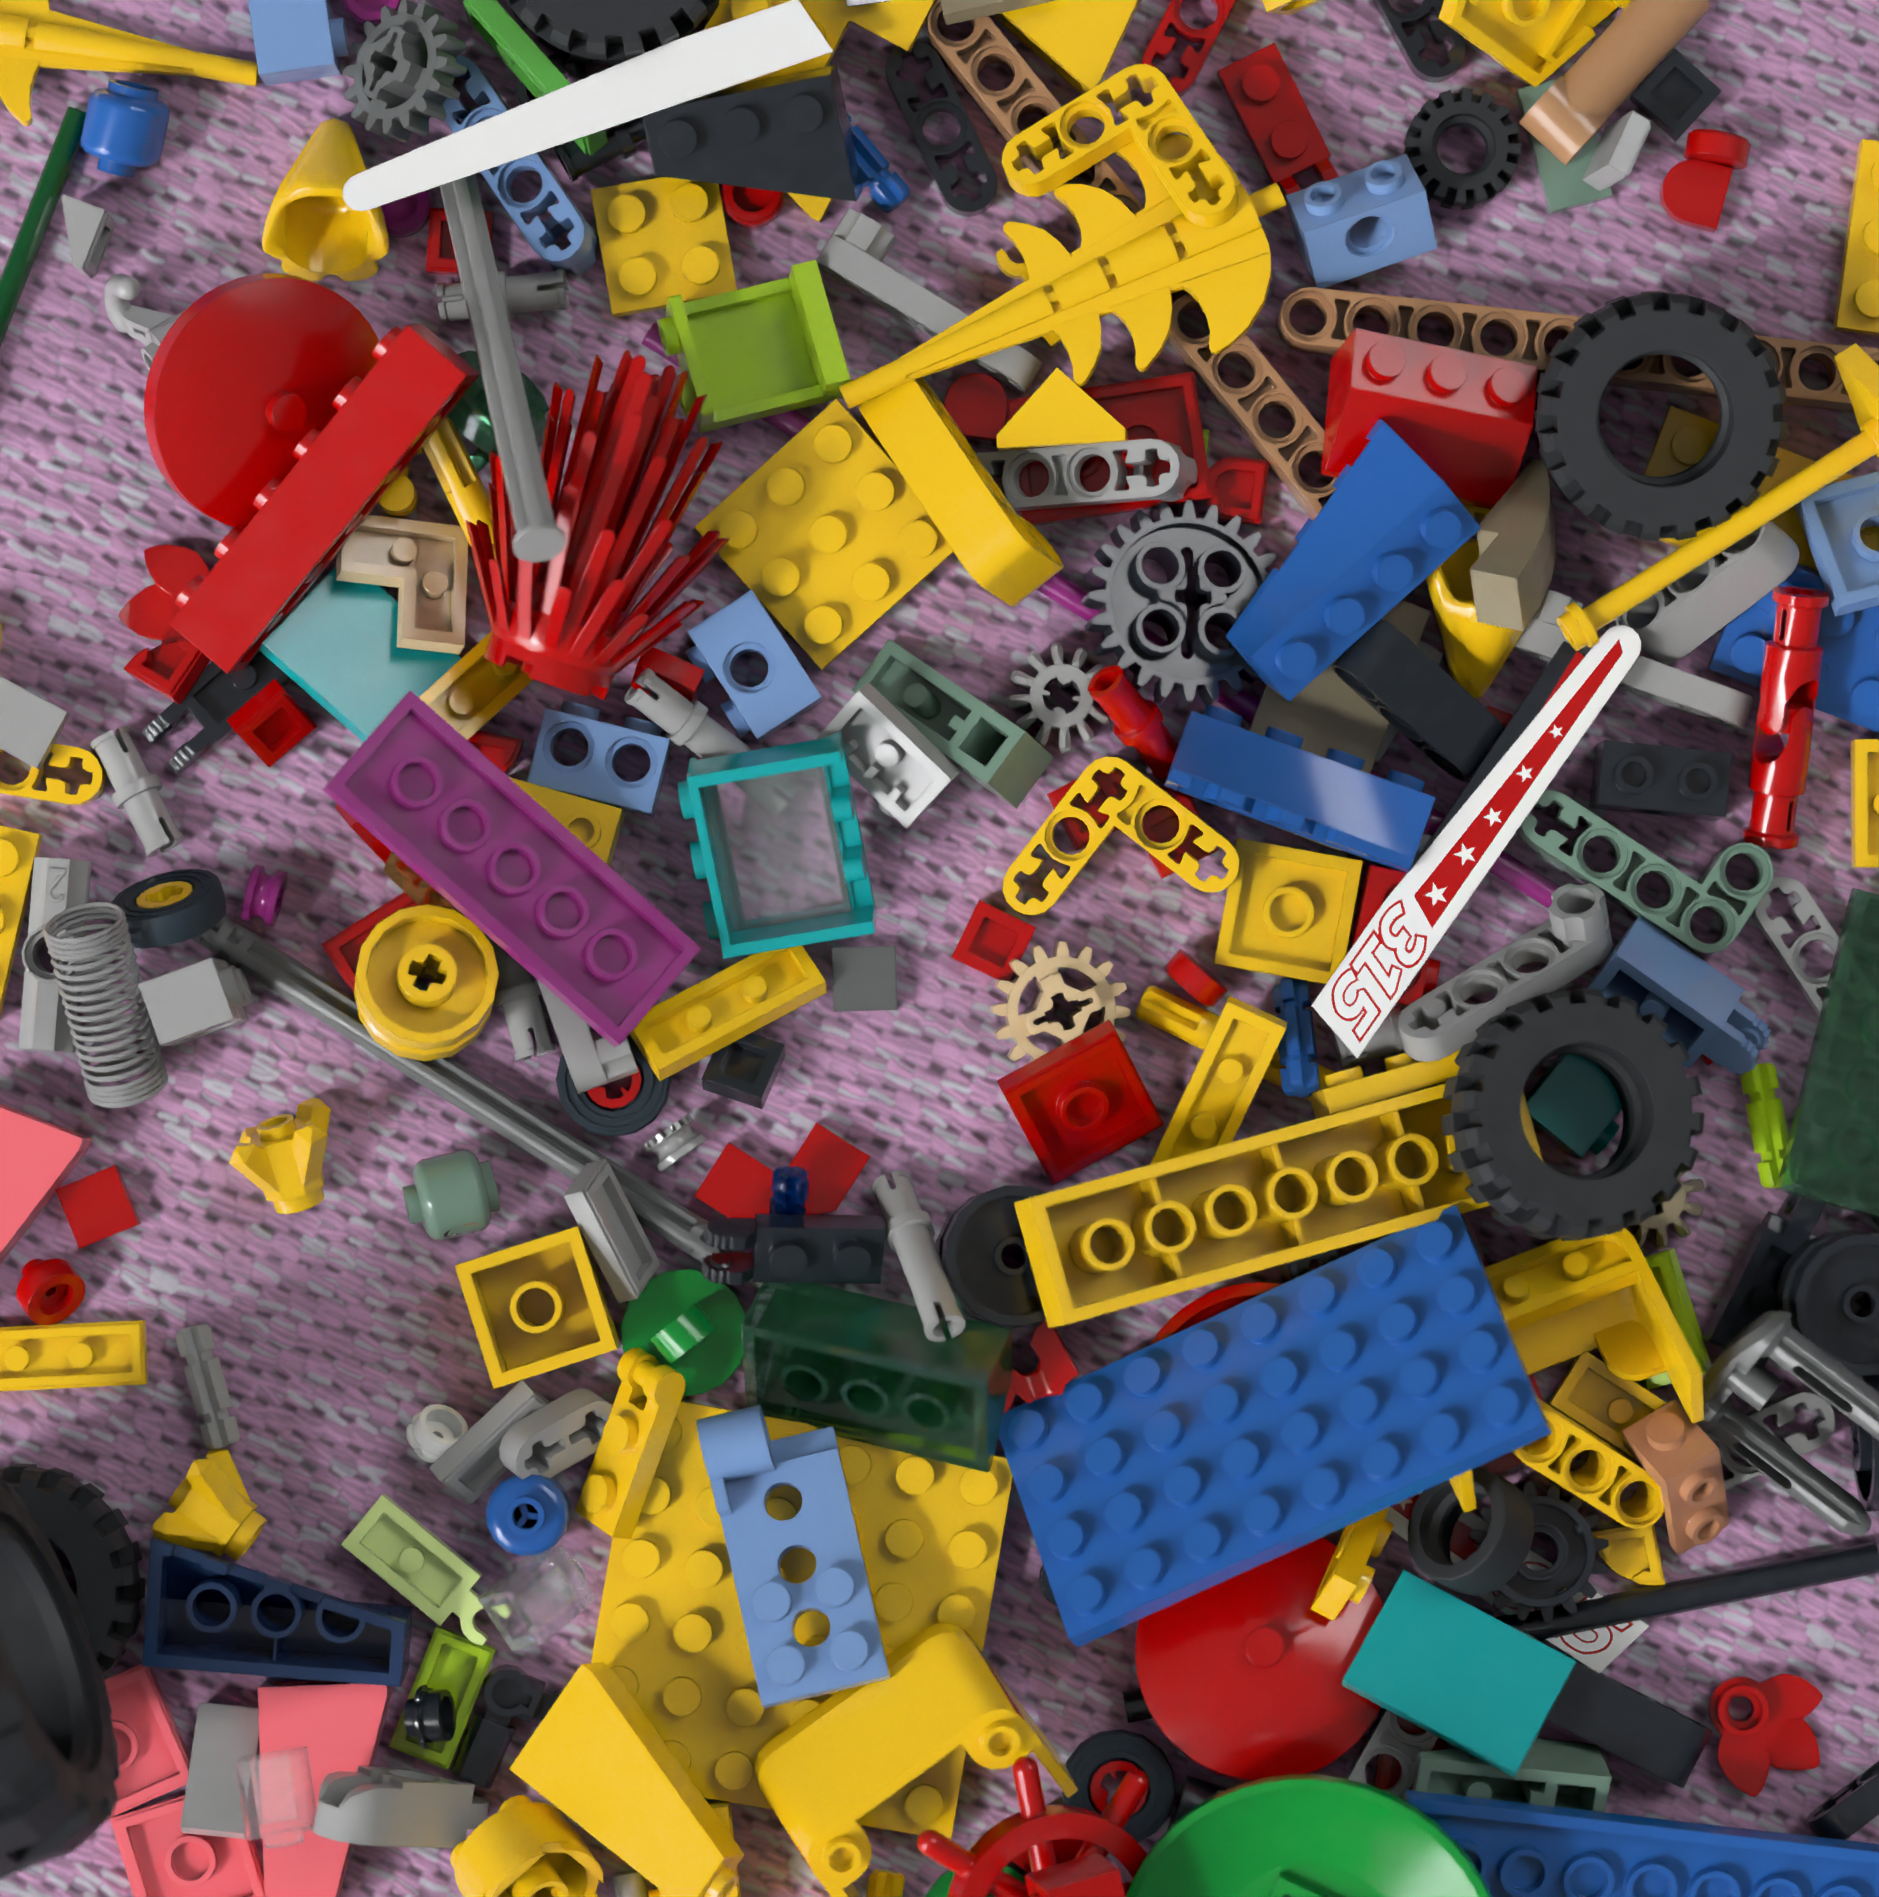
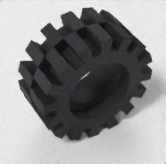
M1462 88L1460 93L1452 94L1451 90L1440 93L1437 99L1433 101L1431 99L1428 100L1421 107L1418 114L1414 116L1405 136L1404 154L1409 158L1426 190L1429 202L1433 198L1441 202L1440 207L1451 209L1452 206H1461L1462 210L1473 209L1476 204L1482 203L1484 205L1493 200L1499 192L1503 191L1518 166V158L1521 155V143H1518L1517 138L1520 131L1517 122L1512 123L1508 117L1510 114L1509 109L1504 104L1500 107L1492 102L1494 96L1486 92L1479 96L1472 94L1473 89ZM1466 126L1472 128L1483 138L1486 146V157L1483 164L1476 170L1469 173L1453 172L1445 167L1439 159L1437 152L1438 140L1446 130L1452 127Z

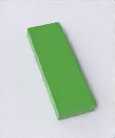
M497 0L463 1L470 25L536 99L571 84ZM604 129L575 139L574 142L585 154L589 153L592 156L608 143L606 130Z

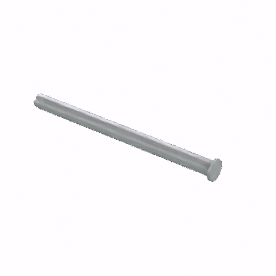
M476 174L440 185L439 187L517 534L513 539V550L515 555L521 560L542 562L559 555L566 546L564 531L555 525Z

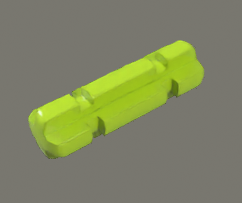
M1768 1062L1756 1064L1753 1071L1749 1070L1743 1073L1742 1076L1740 1075L1743 1094H1749L1750 1103L1745 1104L1754 1152L1761 1155L1762 1162L1757 1163L1760 1183L1764 1188L1791 1185L1796 1181L1797 1176L1793 1157H1787L1786 1148H1790L1791 1145L1782 1098H1776L1775 1089L1780 1088L1776 1067L1773 1063Z

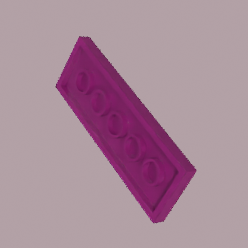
M411 690L402 697L322 789L614 1047L621 1045L702 949Z

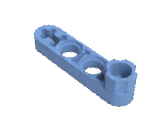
M461 55L457 56L456 63L467 67L466 74L460 77L464 80L469 79L465 83L466 90L480 107L472 110L470 113L459 99L446 98L443 103L447 115L445 121L453 133L510 110L487 75L469 58ZM539 152L481 171V174L532 249L556 271L557 269H565L575 272L577 275L589 270L596 262L595 250L600 243L598 234L587 223ZM528 170L539 172L542 178L540 194L528 203L514 201L511 195V185L514 178L519 173ZM558 199V200H559V203L556 204V205H554V203H555L556 200ZM549 210L552 217L546 222L538 217ZM572 229L568 233L571 245L567 249L561 250L555 245L557 238L563 232Z

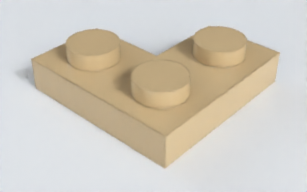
M368 515L337 553L336 580L399 588L397 647L460 654L464 648L468 540L461 526Z

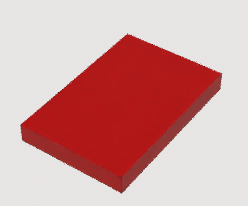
M1188 372L1081 388L1126 429L1128 440H1163L1181 446V450L1187 457L1195 459L1198 469L1197 481L1186 489L1183 499L1173 502L1146 500L1021 511V517L1033 526L1153 509L1161 502H1166L1168 506L1183 504L1186 500H1192V503L1212 499L1195 373ZM1031 396L1008 399V422ZM1123 453L1122 455L1124 462L1128 453ZM1095 456L1084 462L1080 470V480L1087 491H1100L1107 485L1111 471L1105 458ZM1158 459L1153 466L1152 477L1156 486L1159 485L1161 474L1170 473V462ZM1040 461L1027 464L1020 473V488L1026 496H1039L1049 484L1048 469ZM1125 463L1127 476H1134V466ZM1126 480L1124 490H1129L1130 487Z

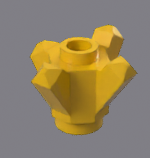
M310 1098L298 1104L295 1119L291 1114H281L261 1121L256 1127L246 1128L242 1132L239 1143L235 1147L229 1163L264 1192L267 1201L273 1202L275 1211L278 1214H293L310 1209L325 1198L322 1189L324 1185L322 1167L328 1139L327 1132L331 1109L321 1099Z
M226 1449L209 1450L205 1459H197L192 1462L185 1479L175 1490L168 1502V1505L176 1511L174 1513L164 1512L153 1523L152 1532L156 1538L189 1549L212 1551L219 1557L227 1554L238 1562L255 1542L268 1520L256 1512L258 1505L250 1500L229 1451Z

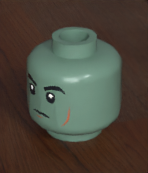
M460 1150L418 1161L413 1169L414 1184L402 1187L410 1224L423 1222L427 1234L434 1240H445L482 1231L490 1224L491 1212L500 1210L498 1192L490 1162L488 1160L479 1162L475 1154L469 1150Z

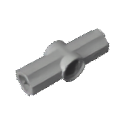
M34 857L28 937L24 941L21 951L25 974L19 1049L76 1052V1047L73 1044L74 1037L70 1034L71 1027L67 1024L68 1017L64 1013L66 1007L62 1004L63 997L59 994L60 987L56 983L57 976L44 968L41 963L40 953L46 943L44 940L45 936L43 935L44 926L49 920L68 908L89 903L92 866L90 861ZM87 921L70 926L67 929L58 933L55 937H58L69 930L86 926ZM86 931L76 935H72L66 939L85 937ZM69 961L66 966H69L70 964L76 961ZM79 971L68 972L66 975L71 976ZM71 982L69 986H74L80 982ZM73 992L71 996H77L81 992ZM76 1002L74 1006H80V1002Z

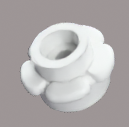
M433 1404L414 1415L412 1418L413 1424H409L406 1429V1437L410 1446L421 1459L434 1463L468 1431V1426L462 1415L453 1408L441 1404Z

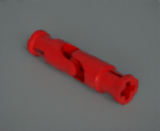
M1778 586L1773 588L1772 598L1773 601L1777 602L1773 639L1768 640L1765 644L1760 684V704L1757 713L1748 787L1754 791L1750 824L1743 828L1742 835L1744 842L1764 848L1792 849L1798 847L1799 836L1794 831L1798 796L1804 795L1806 791L1815 701L1818 696L1824 648L1818 645L1822 608L1829 605L1830 597L1829 593L1813 588ZM1780 734H1789L1786 747H1784Z

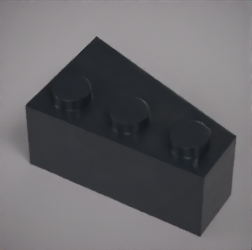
M837 64L736 84L642 117L655 176L856 202L863 191Z

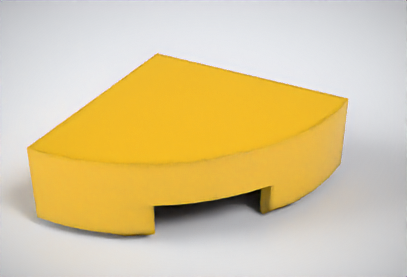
M1654 1524L1641 1529H1632L1621 1525L1591 1531L1593 1538L1608 1540L1609 1546L1598 1551L1597 1554L1617 1574L1639 1584L1665 1585Z

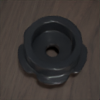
M421 1685L418 1687L414 1698L408 1699L405 1703L404 1723L407 1734L410 1737H418V1741L424 1749H432L434 1742L450 1741L454 1736L456 1728L455 1704L451 1693L447 1689L433 1690L428 1688L427 1685Z

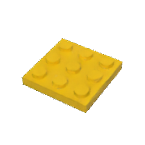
M835 399L695 526L702 536L708 531L719 530L720 534L717 538H730L718 554L746 586L754 592L762 604L821 670L826 668L954 553L892 459L839 399Z

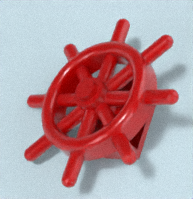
M1021 1756L1014 1761L1012 1766L1020 1812L1009 1816L990 1828L969 1850L932 1829L923 1831L917 1839V1846L921 1853L955 1873L947 1897H986L988 1893L994 1897H1126L1131 1882L1147 1853L1123 1829L1149 1787V1779L1141 1770L1128 1772L1101 1815L1074 1806H1046L1037 1762L1032 1757ZM1078 1839L1085 1841L1074 1860L1057 1865L1053 1840ZM1028 1849L1032 1872L1025 1874L1026 1884L1002 1870L1016 1856ZM1108 1853L1117 1862L1119 1868L1105 1859ZM1120 1869L1124 1876L1125 1883H1122Z

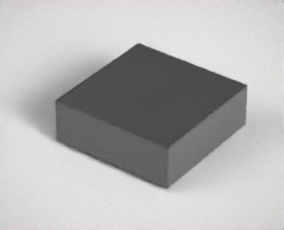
M896 946L832 948L834 1012L898 1010Z

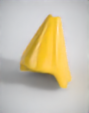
M331 118L319 124L284 177L272 201L264 225L262 247L265 253L282 261L281 268L289 275L312 281H321L327 275L338 276L343 281L363 280L377 274L379 269L377 260L388 254L389 237L381 206L370 210L357 211L347 206L343 199L342 191L349 178L368 170L353 130L346 121Z
M1469 539L1426 578L1441 633L1449 675L1477 699L1484 696L1524 631L1477 622L1470 569L1479 559L1480 554L1478 539Z

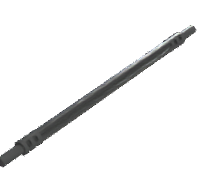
M152 877L147 884L153 882L155 878ZM226 915L217 925L205 933L191 938L233 966L241 968L249 976L574 1181L587 1163L606 1159L639 1223L700 1262H703V1258H706V1255H711L712 1253L721 1252L726 1254L727 1252L747 1251V1249L745 1251L717 1249L716 1247H711L710 1244H706V1240H704L705 1227L709 1221L450 1057L424 1062L398 1057L373 1040L360 1021L354 996ZM752 1279L746 1282L784 1308H786L799 1288L794 1283L753 1282Z

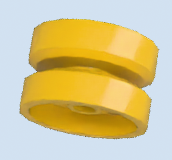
M426 904L398 910L379 922L361 946L354 986V996L360 1021L376 1043L398 1057L424 1062L452 1057L475 1042L490 1020L499 976L493 946L480 928L454 909ZM420 978H429L435 982L430 984L427 991L416 988V981Z

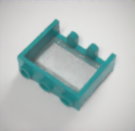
M842 730L822 739L697 760L696 757L690 758L687 780L678 781L680 806L684 819L695 818L699 840L690 842L693 869L697 880L705 878L708 880L711 901L703 902L705 927L709 940L720 939L724 959L875 933L877 909Z

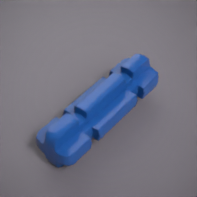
M847 113L862 187L866 188L868 186L872 190L870 197L883 212L889 213L894 211L910 196L909 187L897 172L892 174L889 172L890 166L888 161L858 125L855 127L851 126V116Z
M1286 977L1281 979L1280 983L1272 989L1274 1011L1277 1014L1281 1013V1015L1276 1017L1288 1022L1278 1045L1280 1064L1287 1067L1280 1069L1282 1089L1287 1096H1298L1302 1099L1311 1097L1312 1092L1320 1087L1318 1064L1311 1062V1060L1317 1059L1313 1013L1310 1009H1306V1007L1312 1005L1310 986L1307 981Z

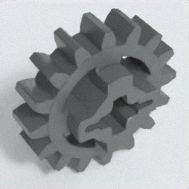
M401 0L398 11L388 6L381 8V23L379 25L369 21L364 23L363 27L367 39L363 44H351V51L357 55L356 64L344 68L343 74L354 79V85L349 87L344 93V99L357 104L351 116L353 119L366 124V130L386 139L392 137L402 142H408L412 132L421 136L429 134L428 119L431 117L440 121L446 119L447 115L443 103L446 98H459L460 92L452 84L455 77L466 74L467 67L456 63V57L466 49V43L454 37L459 26L456 22L445 18L444 12L422 2L417 5L409 0Z

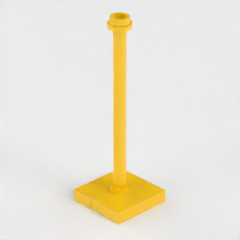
M1856 343L1834 356L1861 431L1860 434L1754 500L1749 507L1745 506L1730 515L1731 519L1715 528L1714 526L1584 609H1581L1575 602L1565 606V613L1557 617L1556 620L1570 645L1576 651L1586 645L1589 648L1597 645L1600 642L1596 633L1597 630L1873 455L1879 458V365Z

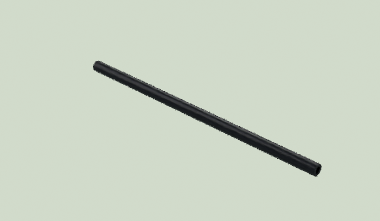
M1869 1542L1665 1583V1585H1654L1603 1595L1601 1598L1575 1602L1577 1612L1572 1615L1567 1614L1561 1606L1553 1607V1618L1550 1623H1543L1539 1610L1530 1611L1523 1622L1516 1620V1614L1494 1618L1530 1634L1539 1641L1623 1623L1643 1621L1878 1574L1879 1551L1875 1542ZM1140 1688L1122 1692L1128 1723L1153 1719L1147 1709Z

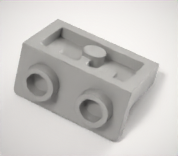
M869 682L850 699L816 738L822 739L842 730L850 775L873 796L875 804L883 813L896 818L906 829L934 804L936 798L961 772Z

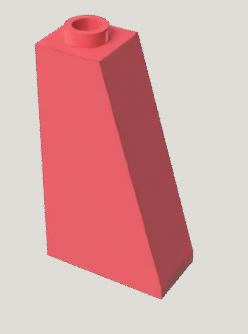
M0 1104V1265L56 1193L55 1189L62 1185L88 1151L92 1140L90 1137Z
M321 1680L265 1681L258 1687L265 1897H340L353 1844L331 1840L313 1833L321 1783H323V1780L329 1773L336 1771L357 1772L358 1766L374 1765L393 1686Z

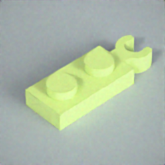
M385 1493L380 1496L341 1544L439 1626L453 1612L460 1618L461 1629L464 1635L477 1645L483 1646L489 1638L475 1624V1615L479 1610L490 1609L503 1620L510 1613L508 1606L500 1598L493 1595L479 1596L471 1588L483 1574Z

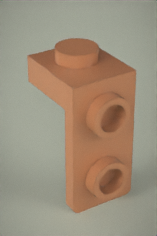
M1675 1399L1621 1431L1623 1445L1626 1450L1661 1488L1669 1543L1677 1554H1683L1696 1545L1710 1542L1722 1529L1728 1526L1730 1519L1719 1448L1696 1423H1691L1686 1411Z

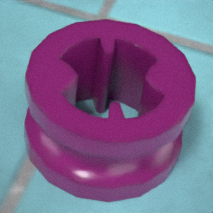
M255 864L247 883L241 919L251 921L253 917L260 916L264 919L265 925L274 927L280 914L287 886L288 872L278 870L276 874L268 875L264 870V866Z

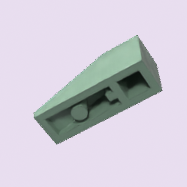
M890 639L852 689L854 693H857L869 682L957 768L1016 809L1054 758L1026 731Z
M1536 1738L1515 1778L1459 1748L1419 1752L1412 1790L1605 1812L1612 1777L1598 1745Z

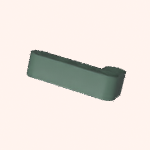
M1545 790L1533 808L1540 811L1552 805L1557 810L1553 820L1567 831L1575 829L1578 821L1585 826V829L1571 841L1567 854L1562 852L1559 846L1565 843L1568 838L1552 829L1542 835L1537 834L1534 828L1538 820L1530 814L1531 811L1516 831L1518 837L1528 847L1584 884L1592 883L1600 887L1605 898L1635 918L1641 915L1695 955H1709L1726 949L1735 940L1770 887L1773 879V863L1770 856L1757 845L1738 843L1720 850L1712 858L1698 881H1695L1567 795L1556 790ZM1591 838L1606 840L1613 848L1614 863L1606 873L1592 871L1584 862L1583 849ZM1734 855L1744 856L1754 865L1756 878L1748 890L1734 888L1728 883L1725 876L1727 862ZM1645 873L1659 875L1666 883L1668 896L1660 908L1645 906L1637 896V883ZM1699 908L1713 911L1720 920L1721 931L1718 938L1711 944H1704L1698 941L1690 930L1692 915Z

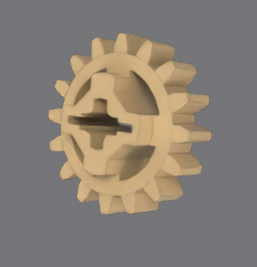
M1065 941L1056 942L1053 956L1047 957L1040 945L1032 946L1031 957L1033 963L1028 966L1013 958L1009 962L1012 971L1017 975L1013 982L996 980L994 985L1001 992L1007 994L1005 1003L990 1005L991 1013L1005 1016L1006 1024L999 1027L993 1033L996 1039L1012 1038L1015 1044L1007 1054V1057L1012 1061H1016L1027 1054L1031 1057L1030 1062L1048 1053L1031 1043L1027 1038L1030 1035L1046 1032L1055 1036L1059 1046L1083 1034V1029L1090 1013L1101 1009V1007L1100 1024L1110 1020L1114 1026L1115 1018H1124L1131 1015V1009L1115 1004L1114 997L1127 989L1125 983H1108L1105 979L1110 973L1113 964L1109 960L1098 963L1095 967L1090 965L1092 948L1082 946L1075 958L1069 957V949ZM1057 968L1074 969L1085 975L1093 985L1085 986L1078 990L1064 983ZM1034 978L1037 993L1031 1007L1018 1014L1021 994L1026 985ZM1055 994H1058L1062 1000L1066 1001L1075 1000L1080 1002L1087 999L1086 1002L1076 1005V1009L1067 1014L1069 1024L1065 1027H1062L1059 1022L1054 1020L1045 1021L1040 1019L1033 1022L1035 1019L1045 1016L1044 1012L1053 1007L1051 997ZM1115 1028L1121 1041L1124 1042L1126 1035Z

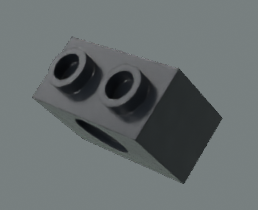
M1603 740L1595 745L1589 808L1709 821L1720 820L1726 817L1732 753Z

